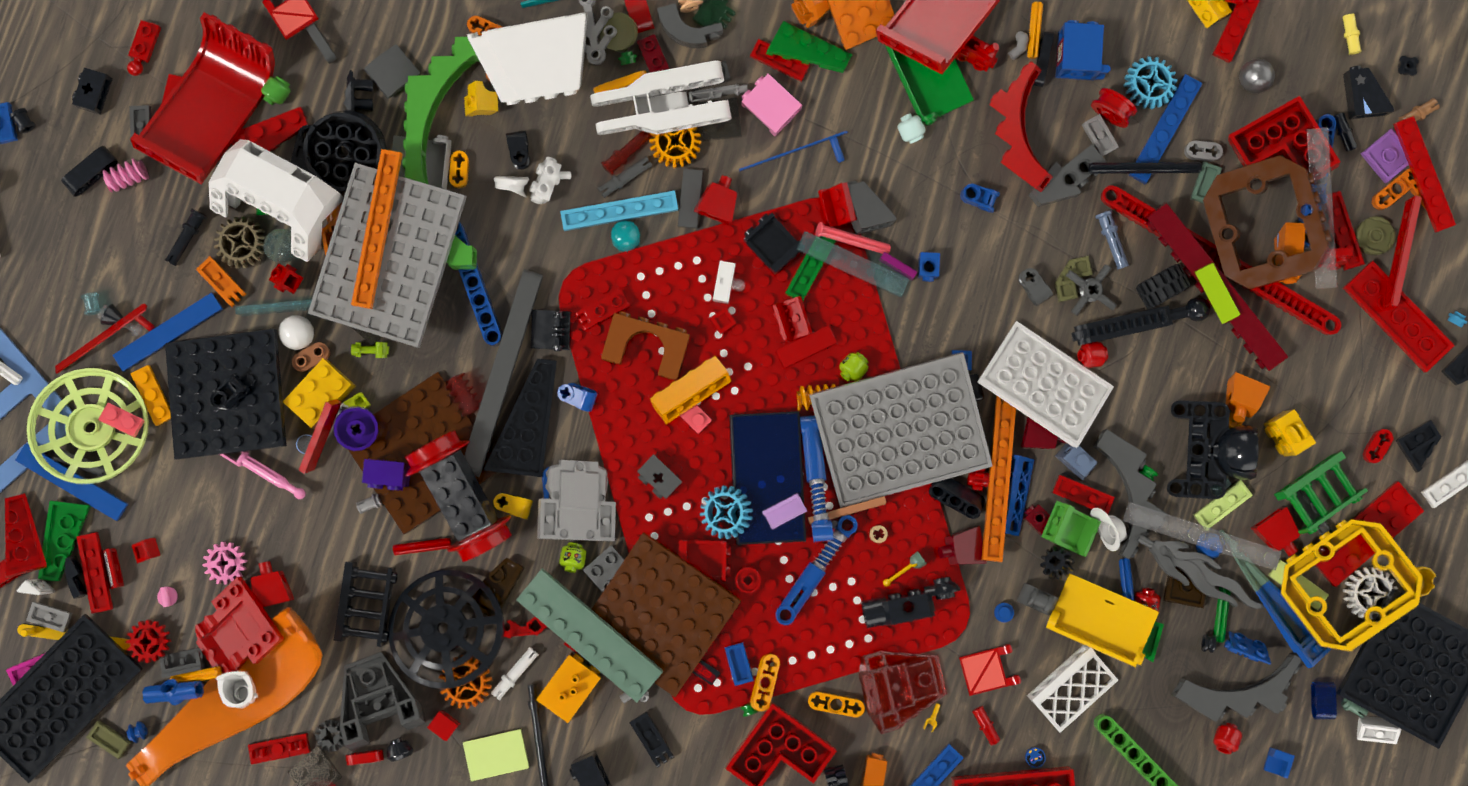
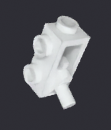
M546 157L545 161L539 163L536 174H538L537 179L532 182L530 187L532 202L537 204L548 202L554 186L559 184L560 179H571V172L560 171L562 165L558 164L556 159Z

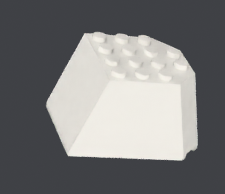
M587 12L490 29L481 32V36H478V32L467 34L468 40L502 103L506 102L507 105H512L524 99L525 103L537 101L541 96H544L545 99L556 98L559 93L563 92L564 96L577 93V90L582 85Z

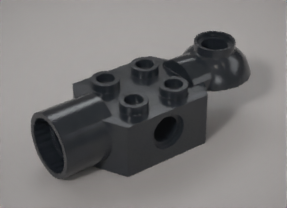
M944 577L933 580L934 584L923 586V591L913 589L908 590L907 595L901 596L899 593L889 594L887 599L883 596L861 601L866 628L894 625L935 616L932 596H936V600L951 598L955 596L954 592L961 589L955 582L951 581V577ZM906 601H910V609L904 611L903 604Z

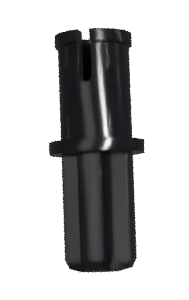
M1345 113L1333 116L1336 120L1337 135H1340L1345 150L1352 151L1356 149L1357 145L1351 132L1353 129L1349 127Z

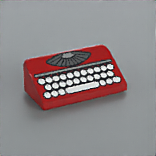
M115 548L103 550L102 554L109 588L123 587L124 582L117 550Z

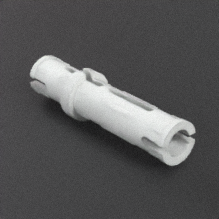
M529 647L511 670L501 677L502 680L491 691V694L494 697L496 696L498 700H501L510 687L513 688L515 686L516 680L539 654Z

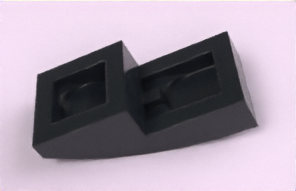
M76 556L65 558V574L69 590L74 599L82 598L87 595L79 579V576L83 575L82 566Z

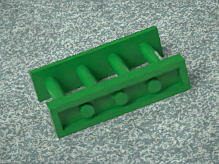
M1342 451L1331 454L1274 494L1278 501L1283 499L1290 501L1306 525L1298 531L1299 534L1308 532L1310 535L1318 531L1320 524L1350 503L1355 504L1362 500V495L1368 491L1366 488L1355 490L1341 469L1340 461L1346 458ZM1329 469L1334 471L1349 494L1343 500L1339 498L1326 478L1327 474L1325 472ZM1314 479L1316 481L1319 480L1334 503V506L1329 510H1326L1311 487V482ZM1300 489L1305 491L1320 514L1313 521L1296 497L1298 495L1296 492Z

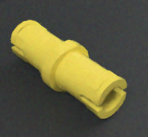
M1347 14L1342 17L1345 28L1344 38L1347 39L1349 55H1354L1361 52L1359 42L1360 31L1357 29L1355 14Z

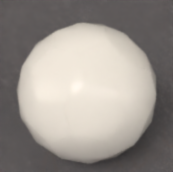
M292 315L285 318L280 324L279 338L287 348L300 350L312 342L314 328L305 317Z

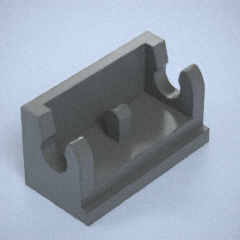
M200 648L166 654L163 658H160L162 678L207 668L205 656Z

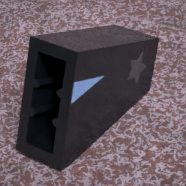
M1353 66L1343 74L1349 120L1387 116L1394 112V107L1369 68Z

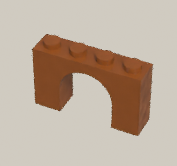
M621 311L619 314L614 313L601 359L621 365L630 339L639 333H651L656 335L664 346V354L658 376L675 381L678 380L690 339V334H687V330L678 327L672 330L668 328L667 324L660 322L654 325L649 323V319L638 317V320L630 318L631 314Z

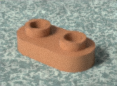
M314 343L295 354L292 359V365L297 371L307 372L314 368L322 358L327 360L330 356V349L324 343ZM320 348L322 353L317 356L316 350ZM301 358L305 360L303 365L299 364Z

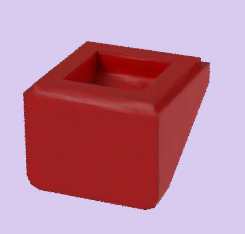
M155 538L145 539L132 545L137 564L160 556Z

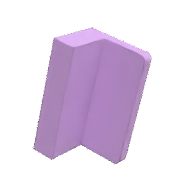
M797 493L764 510L762 513L765 515L770 527L774 529L807 512V509Z

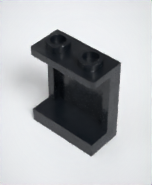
M766 213L759 219L758 222L760 224L756 228L751 227L744 233L745 238L743 242L776 275L804 249V246L787 231L773 213L770 215Z

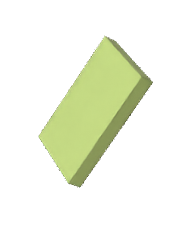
M522 729L463 742L471 781L530 768Z

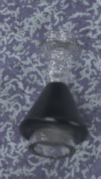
M105 304L100 309L97 318L100 319L102 325H113L122 319L123 316L114 304L109 306ZM130 322L124 326V328L132 332V337H138L143 330V326L139 323L135 325Z

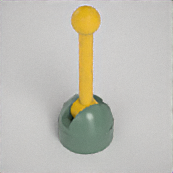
M917 551L910 557V564L891 578L884 579V586H890L893 580L910 568L919 569L927 563Z

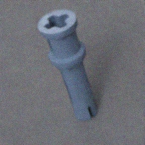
M1109 210L1095 217L1100 222L1101 234L1106 236L1118 270L1129 266L1117 234L1118 225H1115L1111 215L1113 212Z

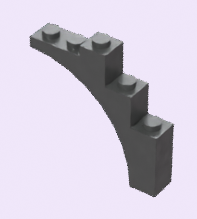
M1106 429L1101 432L1093 447L1102 453L1116 468L1128 495L1130 509L1128 537L1125 539L1118 555L1124 559H1129L1130 557L1133 558L1138 552L1139 548L1137 546L1139 542L1136 541L1137 537L1140 534L1147 537L1149 533L1148 528L1151 530L1160 529L1166 521L1164 517L1167 513L1147 501V499H1151L1154 496L1157 484L1137 472L1138 469L1141 470L1144 467L1147 454Z
M1289 654L1282 664L1269 676L1255 684L1239 689H1208L1181 678L1171 695L1214 722L1223 718L1226 713V707L1248 718V716L1253 715L1255 712L1256 703L1273 713L1279 714V712L1285 709L1287 705L1286 700L1288 699L1282 692L1289 687L1292 675L1299 671L1301 658Z

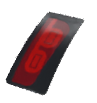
M700 660L692 672L710 685H713L720 674L718 670Z

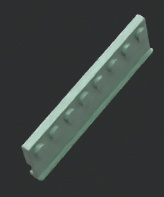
M543 568L516 599L635 702L641 699L662 674L663 670Z

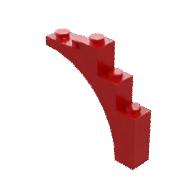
M1030 61L1029 64L1022 68L1017 80L1010 84L1009 91L1006 93L1000 89L999 92L992 96L989 105L1006 117L997 126L995 134L1012 146L1010 150L1004 153L1003 160L1000 163L1035 189L1042 192L1053 176L1042 167L1034 156L1027 138L1025 111L1028 96L1041 72V69Z

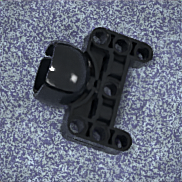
M1179 400L1171 405V414L1174 418L1189 420L1187 477L1186 480L1173 479L1167 484L1169 495L1180 498L1216 500L1225 495L1227 475L1240 480L1256 478L1259 429L1257 427L1238 425L1230 429L1229 407L1222 402ZM1183 405L1185 413L1182 415L1175 414L1174 407ZM1203 406L1206 412L1203 416H1197L1194 413V408ZM1223 407L1226 410V414L1223 417H1217L1214 413L1215 408ZM1209 423H1210V439L1207 438V424H1209ZM1201 445L1204 448L1203 454L1198 456L1193 454V446ZM1209 462L1208 478H1205V464ZM1179 483L1182 486L1181 492L1178 494L1172 493L1170 491L1171 484ZM1193 484H1199L1202 487V492L1199 495L1191 493L1190 487ZM1219 485L1222 488V494L1219 496L1212 495L1211 487Z

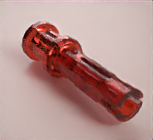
M641 131L620 150L613 151V155L606 161H602L601 165L612 176L618 167L626 164L628 157L653 136L648 132Z

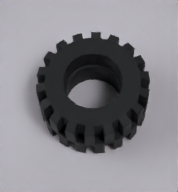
M1174 264L1141 282L1135 289L1146 308L1152 309L1188 289L1191 283L1180 264Z

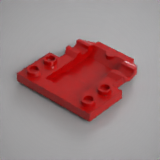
M236 577L211 601L217 611L213 615L205 616L201 623L195 625L196 644L212 667H221L222 674L240 670L248 658L253 664H258L284 639L242 577Z

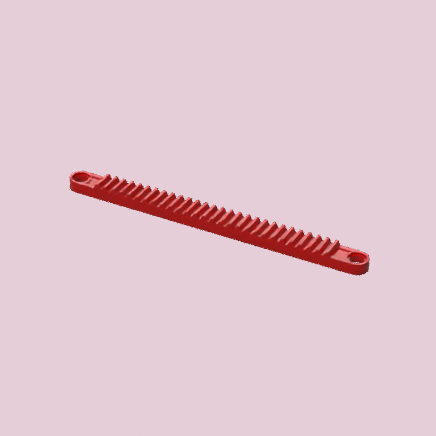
M1114 185L1106 187L1101 192V200L1105 205L1117 211L1123 217H1127L1130 221H1134L1135 224L1147 229L1150 233H1154L1155 236L1160 237L1156 230L1152 232L1146 224L1148 222L1146 216L1155 210L1154 208ZM1107 191H1114L1116 193L1114 201L1107 199ZM1188 229L1223 273L1216 245ZM1240 260L1242 270L1252 268V266ZM1279 282L1254 289H1249L1242 285L1243 288L1262 297L1263 300L1269 301L1270 304L1275 305L1277 308L1289 313L1290 316L1296 317L1297 320H1301L1304 324L1313 327L1325 335L1336 334L1341 329V321L1337 316ZM1327 320H1332L1335 324V328L1332 331L1325 327Z

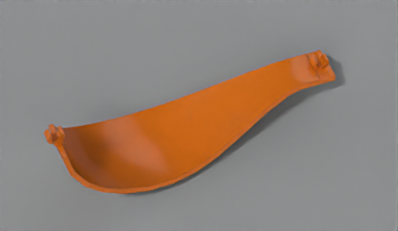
M287 607L271 619L284 639L258 664H253L248 658L240 670H238L247 672L254 682L256 693L258 694V698L255 699L254 703L245 708L226 706L219 695L218 681L216 678L209 679L203 685V696L190 699L173 719L126 764L130 771L128 775L132 781L136 780L140 786H150L174 764L269 718L288 705L305 689L321 665L322 652L307 625L292 608Z

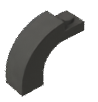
M676 3L657 8L664 31L673 41L682 46L705 48L707 47L706 39L713 41L723 35L722 23L702 28H693L686 25L679 16Z

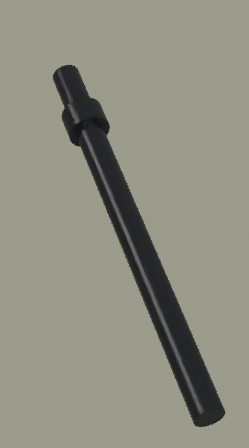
M531 684L528 685L530 700L528 701V708L531 709L540 785L549 786L539 715L540 702L536 700V685Z

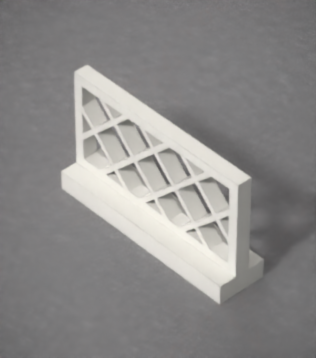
M1082 645L1034 688L1027 697L1038 707L1057 731L1061 733L1111 688L1118 679L1092 648ZM1094 658L1097 662L1096 670H1087V662ZM1075 673H1082V683H1072V676ZM1086 673H1096L1095 684L1086 683ZM1100 674H1108L1111 679L1106 684H1099ZM1068 686L1067 696H1057L1058 688ZM1072 686L1081 687L1080 697H1071ZM1085 687H1095L1092 697H1084ZM1046 699H1053L1052 709H1044L1041 704ZM1057 699L1067 700L1066 710H1056ZM1071 700H1080V707L1076 711L1070 710ZM1056 713H1065V721L1058 725L1055 722Z

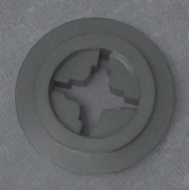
M327 720L318 726L315 733L316 743L322 750L332 752L344 746L339 721ZM327 731H330L331 733L338 732V734H336V736L333 737L334 741H331V739L324 740V738L328 735Z

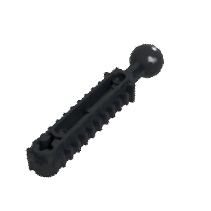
M1194 297L1187 302L1186 306L1169 309L1168 305L1074 327L1075 332H1072L1071 335L1073 342L1077 341L1078 346L1171 326L1173 325L1172 321L1183 318H1190L1196 322L1203 321L1209 316L1210 305L1204 298Z

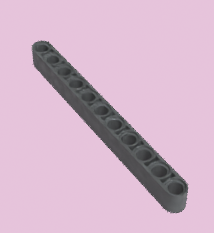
M526 269L523 270L469 439L470 443H468L464 455L476 477L481 475L543 279L542 274Z

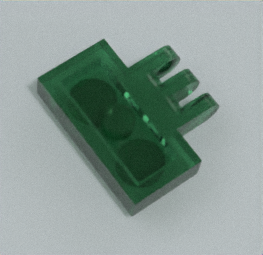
M705 0L693 17V20L703 27L713 25L714 23H722L723 29H726L727 24L722 22V20L730 23L732 19L726 14L728 13L734 17L736 12L726 6L730 0Z

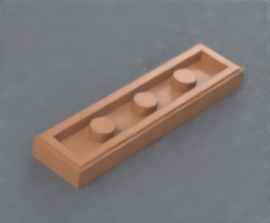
M883 496L826 513H828V518L831 520L886 504V499ZM813 516L808 517L809 524L814 521Z

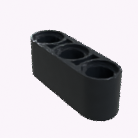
M101 146L70 170L61 179V182L74 197H77L103 177V170H106L108 173L110 167L114 168L118 161L106 146Z
M948 478L934 482L929 489V494L932 498L971 519L980 517L985 504V498L954 479Z

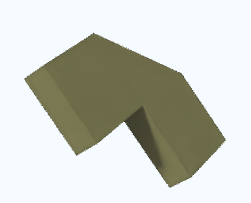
M1089 256L1072 259L1067 262L1054 283L1058 303L1079 298L1075 283L1065 275L1071 270L1081 278L1092 276L1093 272Z

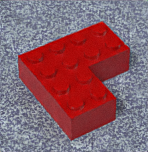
M1300 96L1228 136V142L1243 167L1283 154L1286 159L1306 168L1308 172H1312L1316 180L1338 168L1340 164L1339 158Z
M771 701L769 708L763 712L727 762L725 769L748 786H763L782 760L814 784L837 750Z

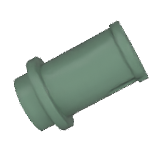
M1343 698L1341 706H1343L1344 710H1350L1361 718L1367 715V710Z

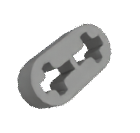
M1191 141L1185 146L1184 154L1191 160L1212 162L1222 156L1223 148L1220 144L1214 142ZM1195 146V149L1201 150V152H1196L1193 155V152L1189 151V149ZM1212 148H1214V151H1216L1218 154L1214 155L1213 157L1212 153L1206 151H1209Z

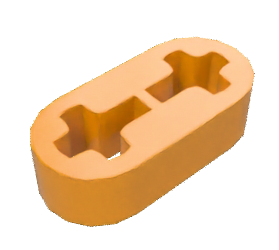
M460 150L455 151L451 155L449 171L450 183L459 189L466 186L469 171V158L465 152ZM459 155L465 159V161L461 162L460 168H458V162L455 161V159L459 158ZM458 171H460V176L463 178L459 184L453 180L457 178Z

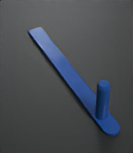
M848 131L740 168L739 172L830 140L837 162H843L844 156L837 137L847 134Z

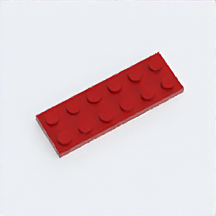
M1370 261L1343 289L1424 373L1428 372L1455 345L1403 291L1401 292L1399 306L1390 311L1384 310L1382 307L1389 277L1374 261Z
M1395 481L1352 519L1382 524L1390 536L1394 538L1422 514L1424 510L1401 483ZM1360 534L1335 551L1334 556L1329 561L1319 562L1315 566L1333 587H1337L1372 557L1375 552ZM1321 546L1318 549L1319 554L1323 557L1330 554V550L1325 546Z

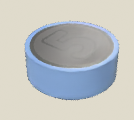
M305 434L297 439L296 447L299 452L305 454L312 437L311 435Z

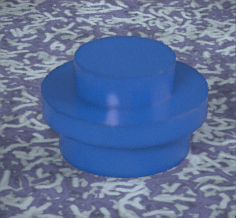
M1008 603L998 604L994 609L995 618L1000 622H1009L1014 616L1013 607Z

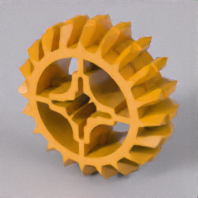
M694 127L679 130L676 133L668 132L657 135L650 133L654 138L649 139V143L655 144L650 147V150L656 151L653 157L657 158L660 156L658 160L660 164L666 160V167L670 165V162L673 163V168H676V163L679 162L680 166L684 167L683 161L685 160L688 164H691L689 157L696 159L697 156L694 152H700V148L697 145L702 144L701 140H697L701 137V134L694 133L698 128ZM686 133L690 135L692 140L690 148L686 147V144L683 142ZM661 136L665 137V140L668 142L664 152L659 146ZM678 138L679 144L676 145L675 143V146L672 145L671 139ZM676 150L681 151L682 153L684 152V154L680 156L669 155Z

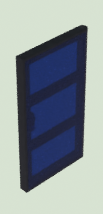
M800 412L729 415L732 485L735 491L740 489L742 490L741 495H747L744 501H751L747 509H753V512L748 513L752 520H746L750 526L747 528L743 527L744 533L738 532V537H735V545L805 542V513L774 529L770 527L765 515L762 513L764 510L797 493L804 504ZM737 508L735 512L738 520L740 517V508Z

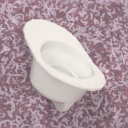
M1093 508L1090 516L1101 521L1097 531L1107 549L1117 551L1120 542L1128 537L1124 523L1116 516H1108L1100 508Z

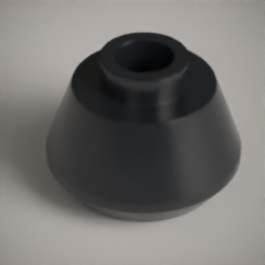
M401 737L390 741L391 745L387 747V759L391 762L412 755L414 750L407 740L402 741Z

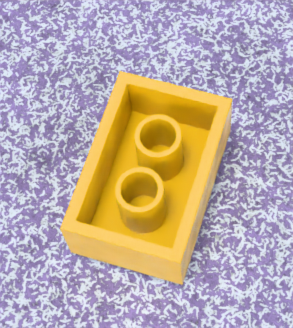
M322 358L283 400V403L310 428L315 429L325 402L334 399L342 402L356 385L330 361Z

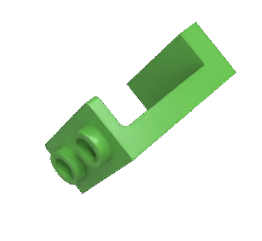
M1056 501L1041 537L1073 553L1086 557L1101 521L1074 509L1075 507Z

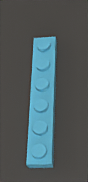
M675 191L564 210L560 211L563 230L569 231L679 210Z

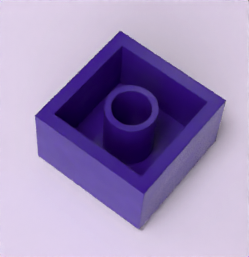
M364 459L362 483H367V488L383 489L384 485H388V490L403 491V487H409L410 475L406 477L405 474L410 469L408 463Z

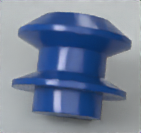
M137 721L136 727L132 724L128 726L126 734L130 741L138 743L140 737L143 740L147 739L148 730L145 724Z

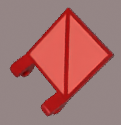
M270 0L262 1L286 40L319 19L307 0H286L277 7Z
M1010 644L959 657L969 696L1021 683L1019 675L1006 678L999 655L1012 653L1013 650Z

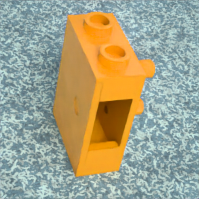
M570 653L536 699L567 723H569L602 677L597 668L593 665L590 667L584 663L585 659L577 653L574 655Z

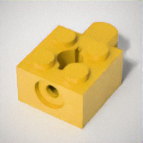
M1295 409L1282 411L1263 423L1266 427L1264 429L1269 438H1273L1276 443V450L1280 455H1284V457L1296 456L1316 443Z

